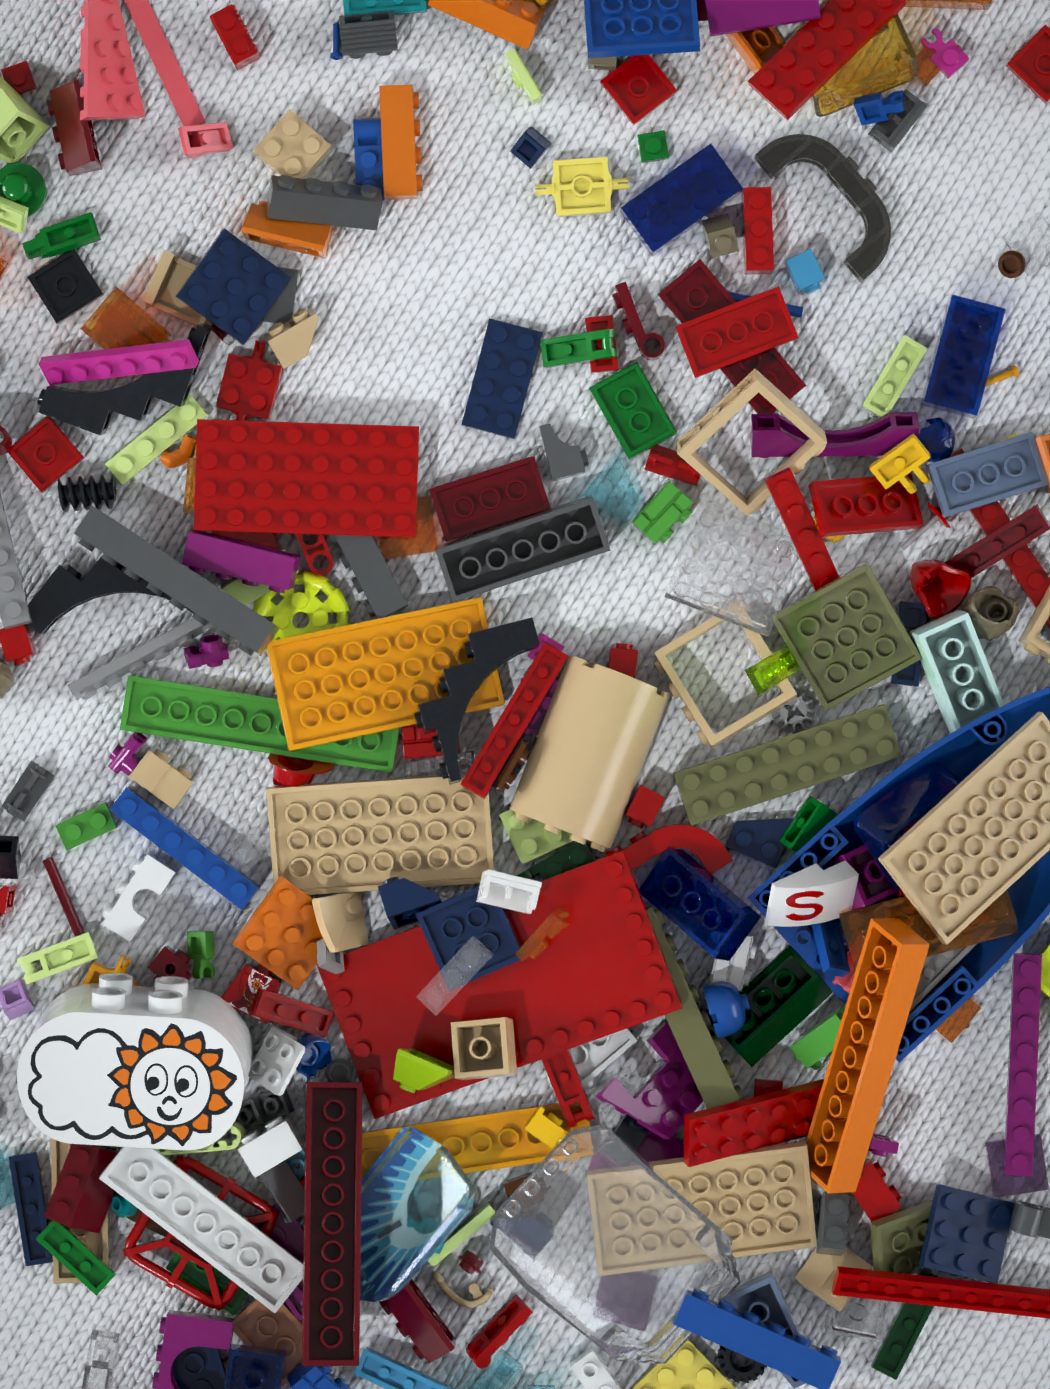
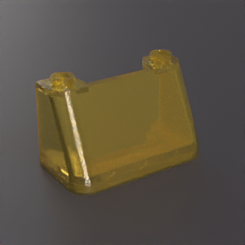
M898 13L810 98L811 105L817 116L823 117L854 105L855 97L879 92L883 93L911 81L918 75L917 55Z

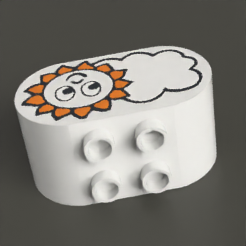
M105 973L99 976V984L89 983L71 988L59 995L48 1005L22 1051L17 1071L18 1092L23 1108L32 1123L45 1135L57 1141L70 1144L197 1150L219 1140L233 1125L239 1114L244 1091L250 1079L248 1075L254 1061V1047L251 1033L243 1017L218 995L205 990L188 989V979L183 977H158L155 979V987L132 986L133 977L131 975Z

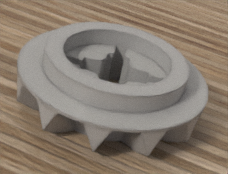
M794 689L797 693V698L786 705L792 706L797 700H800L798 710L804 717L794 715L790 718L789 722L786 721L789 711L784 706L771 713L774 723L786 732L795 733L806 729L812 723L815 716V706L812 698L806 692L799 689Z

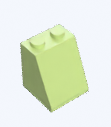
M0 76V159L9 164L18 163L50 125Z

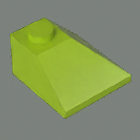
M399 1048L397 1051L393 1080L400 1082L399 1087L406 1091L415 1093L416 1090H426L455 1077L454 1066L413 1048Z

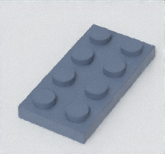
M1032 432L926 465L943 518L1049 485Z

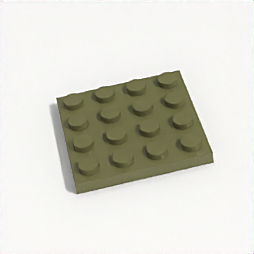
M868 562L771 615L773 623L825 711L922 659L911 635Z

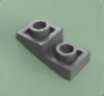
M285 1089L281 1096L267 1091L242 1101L235 1121L242 1124L245 1130L264 1124L280 1115L284 1116L294 1112L295 1110L287 1089Z

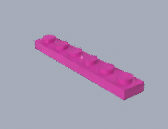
M189 339L44 356L41 358L39 366L49 385L191 369L197 367L199 359Z

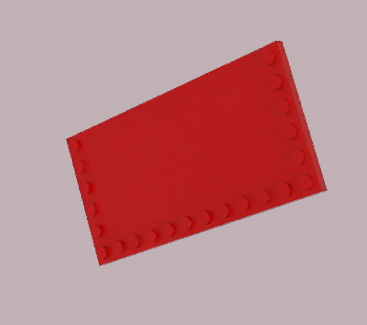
M624 850L539 881L542 882L536 908L532 910L531 914L505 909L526 957L450 991L421 926L344 953L345 971L334 974L318 967L360 1082L363 1083V1090L374 1119L488 1079L460 1080L454 1077L426 1090H416L415 1093L400 1088V1082L393 1080L396 1054L399 1048H413L454 1066L451 1022L502 1017L513 1019L517 1068L683 1008Z

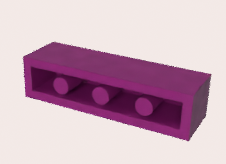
M191 530L188 533L182 564L188 565L190 570L197 573H205V570L216 572L215 576L221 579L231 580L232 577L242 579V583L249 586H258L260 583L268 585L270 591L285 593V590H290L294 587L301 555L205 531Z

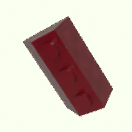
M79 79L49 91L51 99L47 100L50 116L55 115L57 125L52 127L56 143L60 142L62 153L58 154L61 170L66 169L69 176L102 170L92 120H80V111L84 110V98L80 97V87L83 85Z
M71 1144L44 1218L68 1227L100 1233L115 1190L100 1180L99 1176L119 1151L102 1145Z
M413 1279L395 1296L379 1301L384 1311L388 1315L393 1313L398 1320L395 1325L404 1337L409 1335L414 1342L412 1349L421 1360L425 1358L430 1363L455 1349L456 1338Z

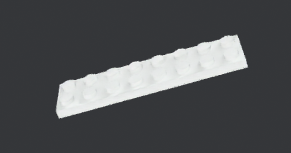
M122 1147L99 1176L100 1180L272 1312L276 1313L303 1279V1262L156 1149Z

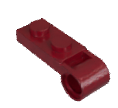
M626 282L615 285L616 293L612 294L617 310L622 308L625 319L621 321L626 334H632L640 354L645 359L656 360L660 358L665 349L664 339L657 333L645 334ZM648 340L657 341L660 345V350L655 354L648 353L644 348L645 342Z

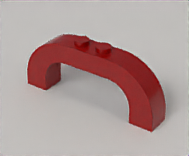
M686 824L663 826L647 835L642 831L629 839L632 843L622 849L619 845L606 853L609 856L624 850L631 870H634L665 850L684 848L690 850L699 858L709 875L733 861L724 845L716 837L701 828Z

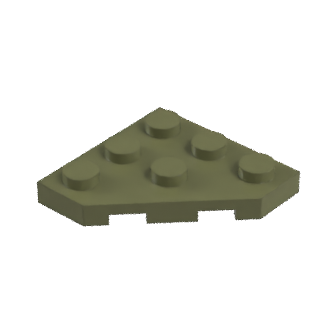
M933 1200L870 1222L873 1270L911 1274L916 1265L919 1266Z

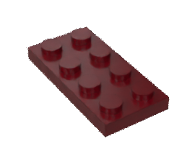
M534 456L429 489L446 542L551 509Z

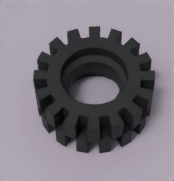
M719 1345L718 1361L726 1377L733 1379L737 1383L739 1381L749 1383L750 1380L755 1381L759 1375H763L765 1367L767 1368L766 1365L753 1360L750 1365L739 1367L732 1360L734 1351Z

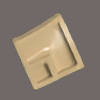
M347 892L312 899L316 921L330 953L369 945L361 892Z
M816 1247L807 1262L795 1276V1281L841 1312L851 1297L833 1295L832 1285L837 1266L872 1270V1266L848 1247L841 1256L816 1253Z

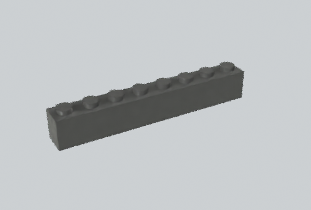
M94 506L90 508L74 534L81 538L78 542L91 552L94 548H97L103 552L101 558L114 567L117 562L126 567L123 573L138 581L140 577L149 582L146 588L158 596H161L164 592L172 597L169 603L181 611L187 607L194 612L192 618L204 626L210 622L217 627L215 633L227 641L233 637L240 642L238 648L250 656L254 652L262 656L279 630V627Z

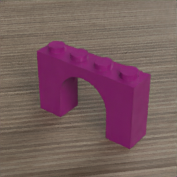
M169 1310L166 1317H161L159 1333L164 1334L163 1345L158 1344L156 1361H160L159 1372H154L152 1389H180L173 1375V1365L175 1358L182 1351L197 1346L230 1350L235 1318Z

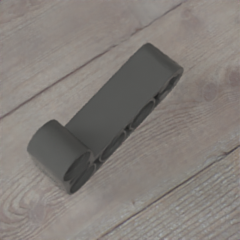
M1015 1200L1009 1228L1022 1235L1030 1237L1040 1236L1050 1239V1208Z

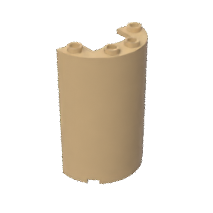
M568 655L569 658L564 665L509 810L516 812L514 816L516 819L530 823L531 818L545 823V830L558 835L561 830L571 833L569 839L584 845L587 840L591 841V848L606 853L607 848H612L670 694L665 691H659L657 687L610 668L588 663L587 660Z

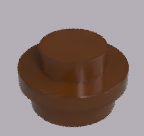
M1010 250L1000 256L998 268L1003 276L1016 278L1024 272L1026 261L1020 252Z

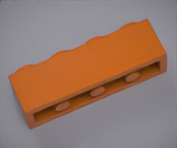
M429 0L428 5L527 50L538 32L545 13L544 9L524 0Z
M413 85L379 86L385 200L418 199V191H423L422 174L417 175L416 164H422L421 147H416L415 136H420V120H414V109H419V92H413Z

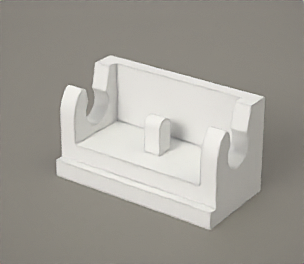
M488 869L482 872L476 902L531 914L532 910L536 908L542 882Z

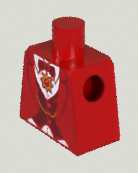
M247 963L221 998L234 1009L267 1025L269 1020L252 1016L249 1012L258 987L278 993L282 980L272 976L273 972L260 963L257 968Z

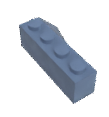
M772 1271L744 1283L722 1298V1300L733 1304L735 1311L742 1314L745 1311L752 1312L760 1317V1322L769 1326L771 1322L779 1324L786 1328L785 1333L794 1337L796 1334H801ZM782 1373L793 1388L806 1384Z

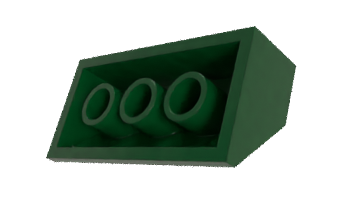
M789 946L749 982L748 986H745L740 991V994L746 993L750 1010H746V1021L743 1027L738 1032L724 1038L753 1067L827 999L833 991L796 951ZM710 1018V1019H709L710 1022H711L712 1024H715V1023L713 1022V1019Z

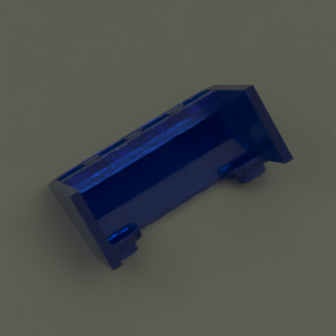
M939 763L925 765L861 811L854 819L856 833L894 890L901 889L878 858L905 834L903 830L927 814L962 782L960 778Z

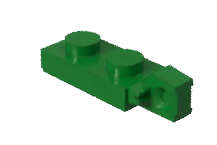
M89 212L39 229L40 233L35 235L36 239L24 242L22 245L28 260L40 256L43 259L100 241L101 237L94 216Z

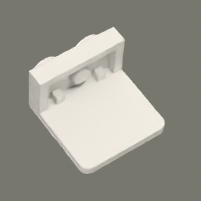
M271 1026L252 1062L248 1077L275 1095L281 1096L305 1052V1046L297 1042L298 1037Z

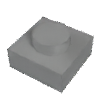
M324 939L317 941L318 967L334 974L345 971L343 951L330 953Z

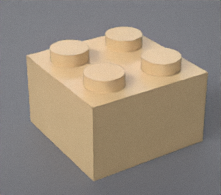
M291 109L286 112L253 149L255 155L278 176L289 175L293 178L308 179L333 151L331 145Z
M502 1017L451 1022L455 1079L470 1080L517 1075L513 1019Z

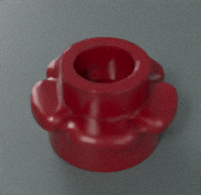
M468 1250L463 1255L458 1256V1259L461 1261L459 1267L470 1275L474 1271L477 1273L481 1272L480 1268L484 1262L478 1256Z

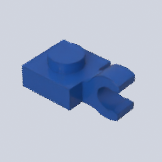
M895 91L886 98H883L881 92L855 97L854 107L863 126L887 121L889 113L904 111L902 102H905L906 99L903 91Z

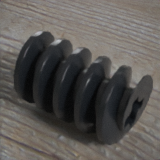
M111 474L109 482L106 481L104 475H100L98 483L90 475L87 484L84 483L81 476H78L77 484H73L71 477H67L66 484L62 485L60 478H58V497L62 510L68 512L71 504L74 511H79L81 504H83L85 510H90L92 503H94L98 510H101L104 502L108 509H112L116 501L115 475Z

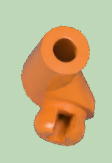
M184 434L179 449L172 452L164 451L161 454V463L167 468L174 469L189 462L196 444V438Z

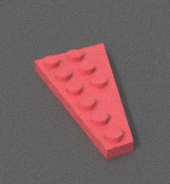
M85 0V5L81 6V16L85 18V28L81 30L80 70L84 74V86L80 87V97L84 98V110L80 111V120H121L145 117L143 101L119 0Z

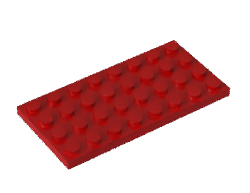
M197 419L194 531L416 538L419 426Z

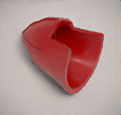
M925 559L912 564L910 572L911 586L916 596L924 605L929 617L938 619L953 612L967 597L971 587V578L968 573L955 569L939 560Z

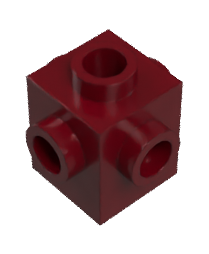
M165 946L147 968L156 974L154 980L162 976H177L189 980L192 977L189 971L193 966L188 963L191 958L182 950L178 949L175 952L169 946ZM171 964L176 967L174 974L169 971Z

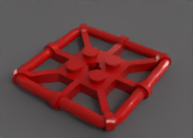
M184 1155L176 1157L177 1159L173 1163L188 1175V1169H191L220 1186L222 1190L218 1198L222 1201L230 1192L262 1211L263 1213L244 1218L252 1224L265 1221L260 1230L270 1236L276 1224V1218L279 1216L277 1209H274L267 1201L234 1183L235 1179L230 1176L226 1178L190 1157H185ZM142 1212L126 1239L125 1248L122 1249L124 1256H127L135 1265L166 1282L167 1287L171 1289L174 1287L203 1305L216 1308L217 1311L224 1309V1306L233 1299L240 1286L230 1280L221 1295L214 1267L169 1232L166 1238L136 1245L151 1219ZM168 1247L183 1257L172 1274L139 1253ZM188 1260L206 1270L212 1296L179 1278Z

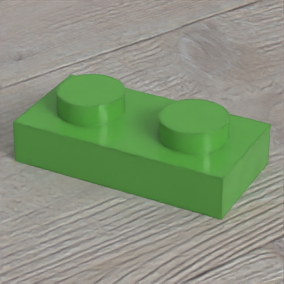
M107 802L55 825L66 850L118 828Z

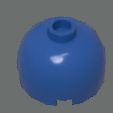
M720 981L703 985L707 1006L715 1023L713 1026L718 1039L738 1032L746 1021V1010H750L746 993L740 994L738 988L730 982Z

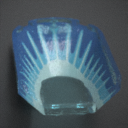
M403 1127L361 1179L360 1301L379 1302L390 1299L398 1294L473 1209L476 1188L446 1147L414 1127Z

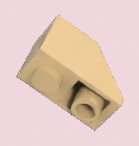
M303 308L292 315L293 319L284 324L282 322L274 324L268 329V333L264 335L283 369L308 356L318 317L312 308L308 310Z

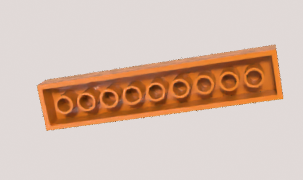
M871 918L806 1139L810 1176L828 1194L856 1192L930 944L899 918Z

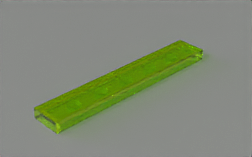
M786 645L747 668L745 672L757 694L760 695L801 668Z

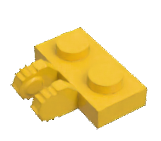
M913 433L870 464L869 469L885 489L900 481L910 494H913L917 491L916 485L907 474L914 471L921 482L924 484L931 481L930 476L921 464L930 459L931 454Z

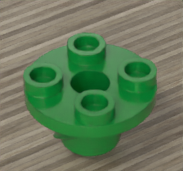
M12 163L0 169V196L28 207V217L35 214L42 207L47 196L46 184L42 175L34 167L25 163Z

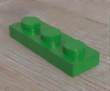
M51 1221L36 1238L45 1249L96 1296L116 1275L110 1267L63 1224Z

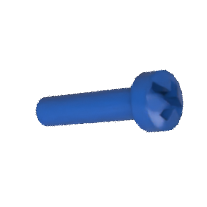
M338 23L333 24V52L330 53V58L334 60L343 58V54L340 53V27Z

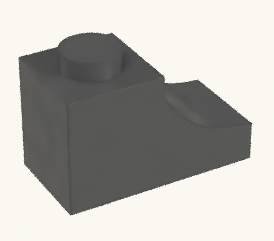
M550 423L539 426L552 480L557 481L584 474V467L589 466L586 451H580L579 445L572 446L561 441L554 433Z

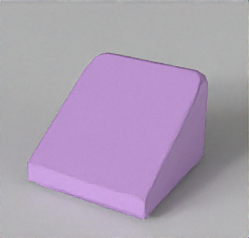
M22 979L0 988V1002L4 1013L10 1020L35 1009Z

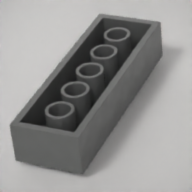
M592 495L434 547L453 603L611 551Z

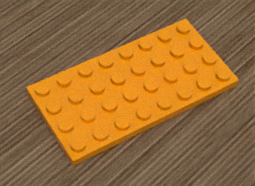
M482 597L271 641L266 649L288 750L303 749L416 724L414 713L418 712V704L448 697V693H442L439 683V677H443V669L473 661L472 658L468 659L466 656L464 642H468V634L488 629ZM497 669L480 685L471 698L464 714L505 705Z

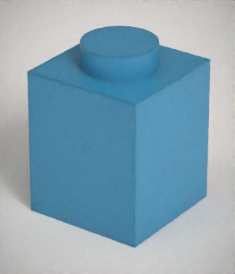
M811 249L785 261L784 265L798 294L805 291L806 295L821 288L820 283L824 281L825 277Z

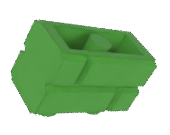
M668 481L631 523L653 544L656 545L659 541L664 544L674 533L671 527L677 521L683 524L693 513L690 509L693 502Z

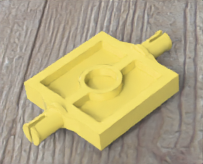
M608 157L552 161L553 177L551 183L535 184V195L552 194L556 205V217L611 213L610 198L613 190L629 189L628 177L612 179L608 171Z

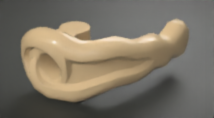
M434 1271L432 1273V1278L439 1288L451 1300L464 1307L472 1308L482 1305L490 1299L494 1292L493 1288L488 1287L483 1294L480 1291V1286L477 1283H472L469 1286V1292L473 1295L474 1299L467 1300L453 1292L439 1272Z

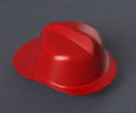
M272 753L268 756L269 762L274 765L273 784L277 786L293 787L310 784L315 774L327 773L334 768L333 763Z

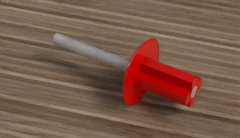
M928 503V509L934 516L900 546L903 550L907 549L937 521L944 527L951 528L946 521L949 517L943 518L939 505L934 508Z

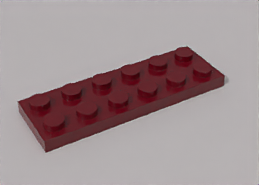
M701 259L658 294L681 324L736 303L734 298ZM776 348L720 369L734 387L756 369L788 399H791L806 387V384ZM759 392L748 402L757 414H773L778 410Z

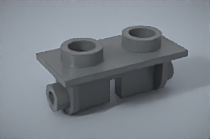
M31 760L1 807L6 809L12 816L25 821L55 775Z

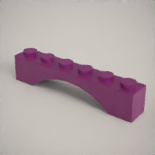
M889 412L878 420L864 426L846 430H824L827 444L823 452L815 457L883 456L913 433L919 439L917 412ZM751 414L750 444L752 457H790L810 439L797 426L780 414Z

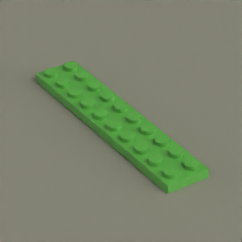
M128 675L120 730L390 773H393L400 728L289 751L276 698Z

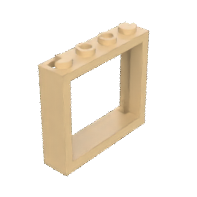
M756 369L750 372L676 442L677 454L747 516L754 510L757 511L762 508L766 499L771 495L765 481L745 497L695 451L758 392L810 438L771 475L788 467L794 475L799 474L804 469L806 462L813 456L821 454L827 444L825 431Z
M739 601L654 652L657 660L653 661L657 671L661 676L663 674L667 675L671 682L667 685L675 699L678 697L682 699L685 704L681 708L689 722L694 720L700 730L696 731V734L705 746L709 743L712 749L797 698L796 691ZM734 616L780 690L781 695L714 735L667 659V656Z

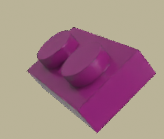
M873 1133L868 1151H871L874 1155L888 1157L889 1153L897 1154L899 1143L889 1136Z

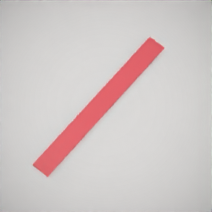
M124 0L183 126L205 123L206 121L149 1Z

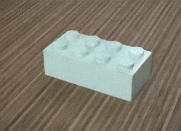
M958 609L909 631L922 657L920 660L950 733L974 719L1004 706L968 612Z

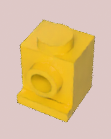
M540 1104L525 1125V1130L550 1148H553L555 1144L560 1146L569 1132L561 1126L563 1120L552 1112H549L548 1115L543 1113L545 1107Z

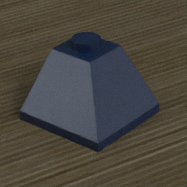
M389 878L383 882V885L378 886L387 918L394 930L419 922L416 917L417 913L442 903L439 894L406 878Z

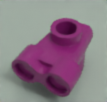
M218 634L202 637L200 639L201 646L183 648L189 669L202 667L205 664L208 667H218L223 664V660L229 659L227 645L225 642L223 643V638Z
M134 732L124 743V747L118 745L109 755V758L112 759V762L108 765L109 768L117 774L122 771L129 776L142 760L135 753L145 744L147 738L142 733Z

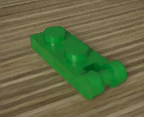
M614 329L540 340L543 367L550 368L616 358L617 349L613 347ZM597 340H602L603 350L596 349Z

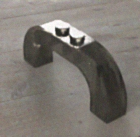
M794 134L778 138L755 154L754 160L771 179L789 165L800 162L815 165L828 177L858 212L864 222L865 237L862 245L847 257L843 263L860 283L865 281L878 268L888 251L891 238V224L885 205L875 193L877 190L876 186L868 177L863 179L857 172L859 167L850 156L845 158L835 146L826 140L806 134Z

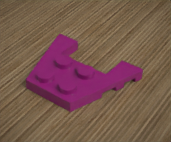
M667 1022L661 1024L647 1039V1042L664 1060V1063L634 1097L617 1078L611 1079L596 1095L602 1102H608L613 1105L615 1110L631 1116L637 1120L638 1124L665 1140L670 1139L684 1124L685 1114L693 1113L703 1102L697 1085Z

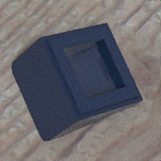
M529 127L524 131L510 152L531 169L552 143L535 128Z

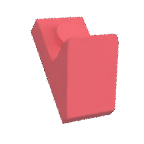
M227 122L178 128L184 155L190 159H196L204 154L228 152L233 149Z

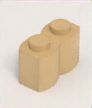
M156 749L155 752L148 750L129 777L172 809H175L194 784L190 779L193 774L180 765L177 769L167 763L170 757L159 749Z

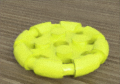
M303 571V573L296 574L294 585L304 584L305 593H294V587L290 590H285V593H279L284 599L276 606L271 599L278 592L269 591L255 600L252 610L264 618L273 617V624L279 627V630L271 641L278 638L283 639L351 624L348 623L347 612H350L349 605L339 587L335 588L328 582L330 579L325 576L316 575L312 571ZM321 590L328 596L324 603L315 597ZM299 612H304L309 617V623L304 628H297L293 623L294 616ZM328 613H336L337 623L328 624Z

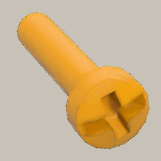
M1012 365L1010 370L983 380L984 384L987 387L1013 375L1016 378L1019 376V370L1015 365Z

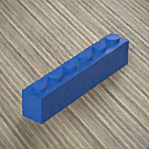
M130 787L125 788L109 809L241 910L245 909L261 886Z
M694 1288L693 1292L688 1289L686 1290L673 1319V1325L818 1389H830L841 1363V1358L837 1356L838 1352L835 1349L826 1345H822L819 1348L812 1345V1340L804 1335L796 1334L794 1337L785 1333L786 1328L779 1324L771 1322L769 1326L760 1322V1317L752 1312L745 1311L742 1314L735 1311L733 1304L724 1300H719L717 1303L708 1299L709 1294L696 1288Z

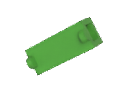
M845 1003L800 1035L789 1047L796 1059L802 1062L807 1069L810 1066L814 1070L819 1069L822 1066L820 1059L833 1050L846 1006Z

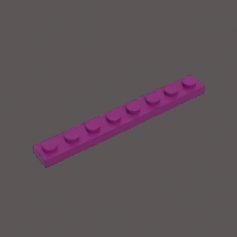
M1013 954L1004 1175L1033 1176L1042 970L1041 954Z

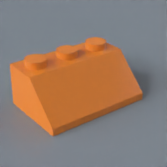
M259 201L258 205L251 204L242 228V233L246 240L325 259L333 231L332 225L268 218L267 205L264 201Z

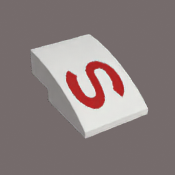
M845 860L825 870H822L816 863L772 883L765 923L768 926L780 927L805 926L827 922L850 914L859 874Z

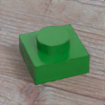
M665 130L637 135L641 163L669 159Z

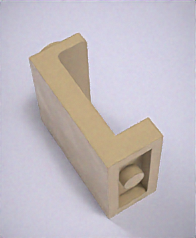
M164 250L142 301L153 308L194 326L201 323L210 326L213 324L176 297V294L193 272L196 265Z

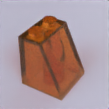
M118 287L110 293L80 328L103 349L170 342L169 339L172 337L164 327Z

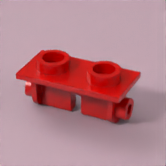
M660 445L651 448L644 469L696 487L701 476L677 454V451Z

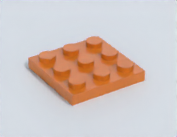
M280 876L232 944L289 985L299 990L318 963L317 941L323 939L316 921L312 905L313 898Z

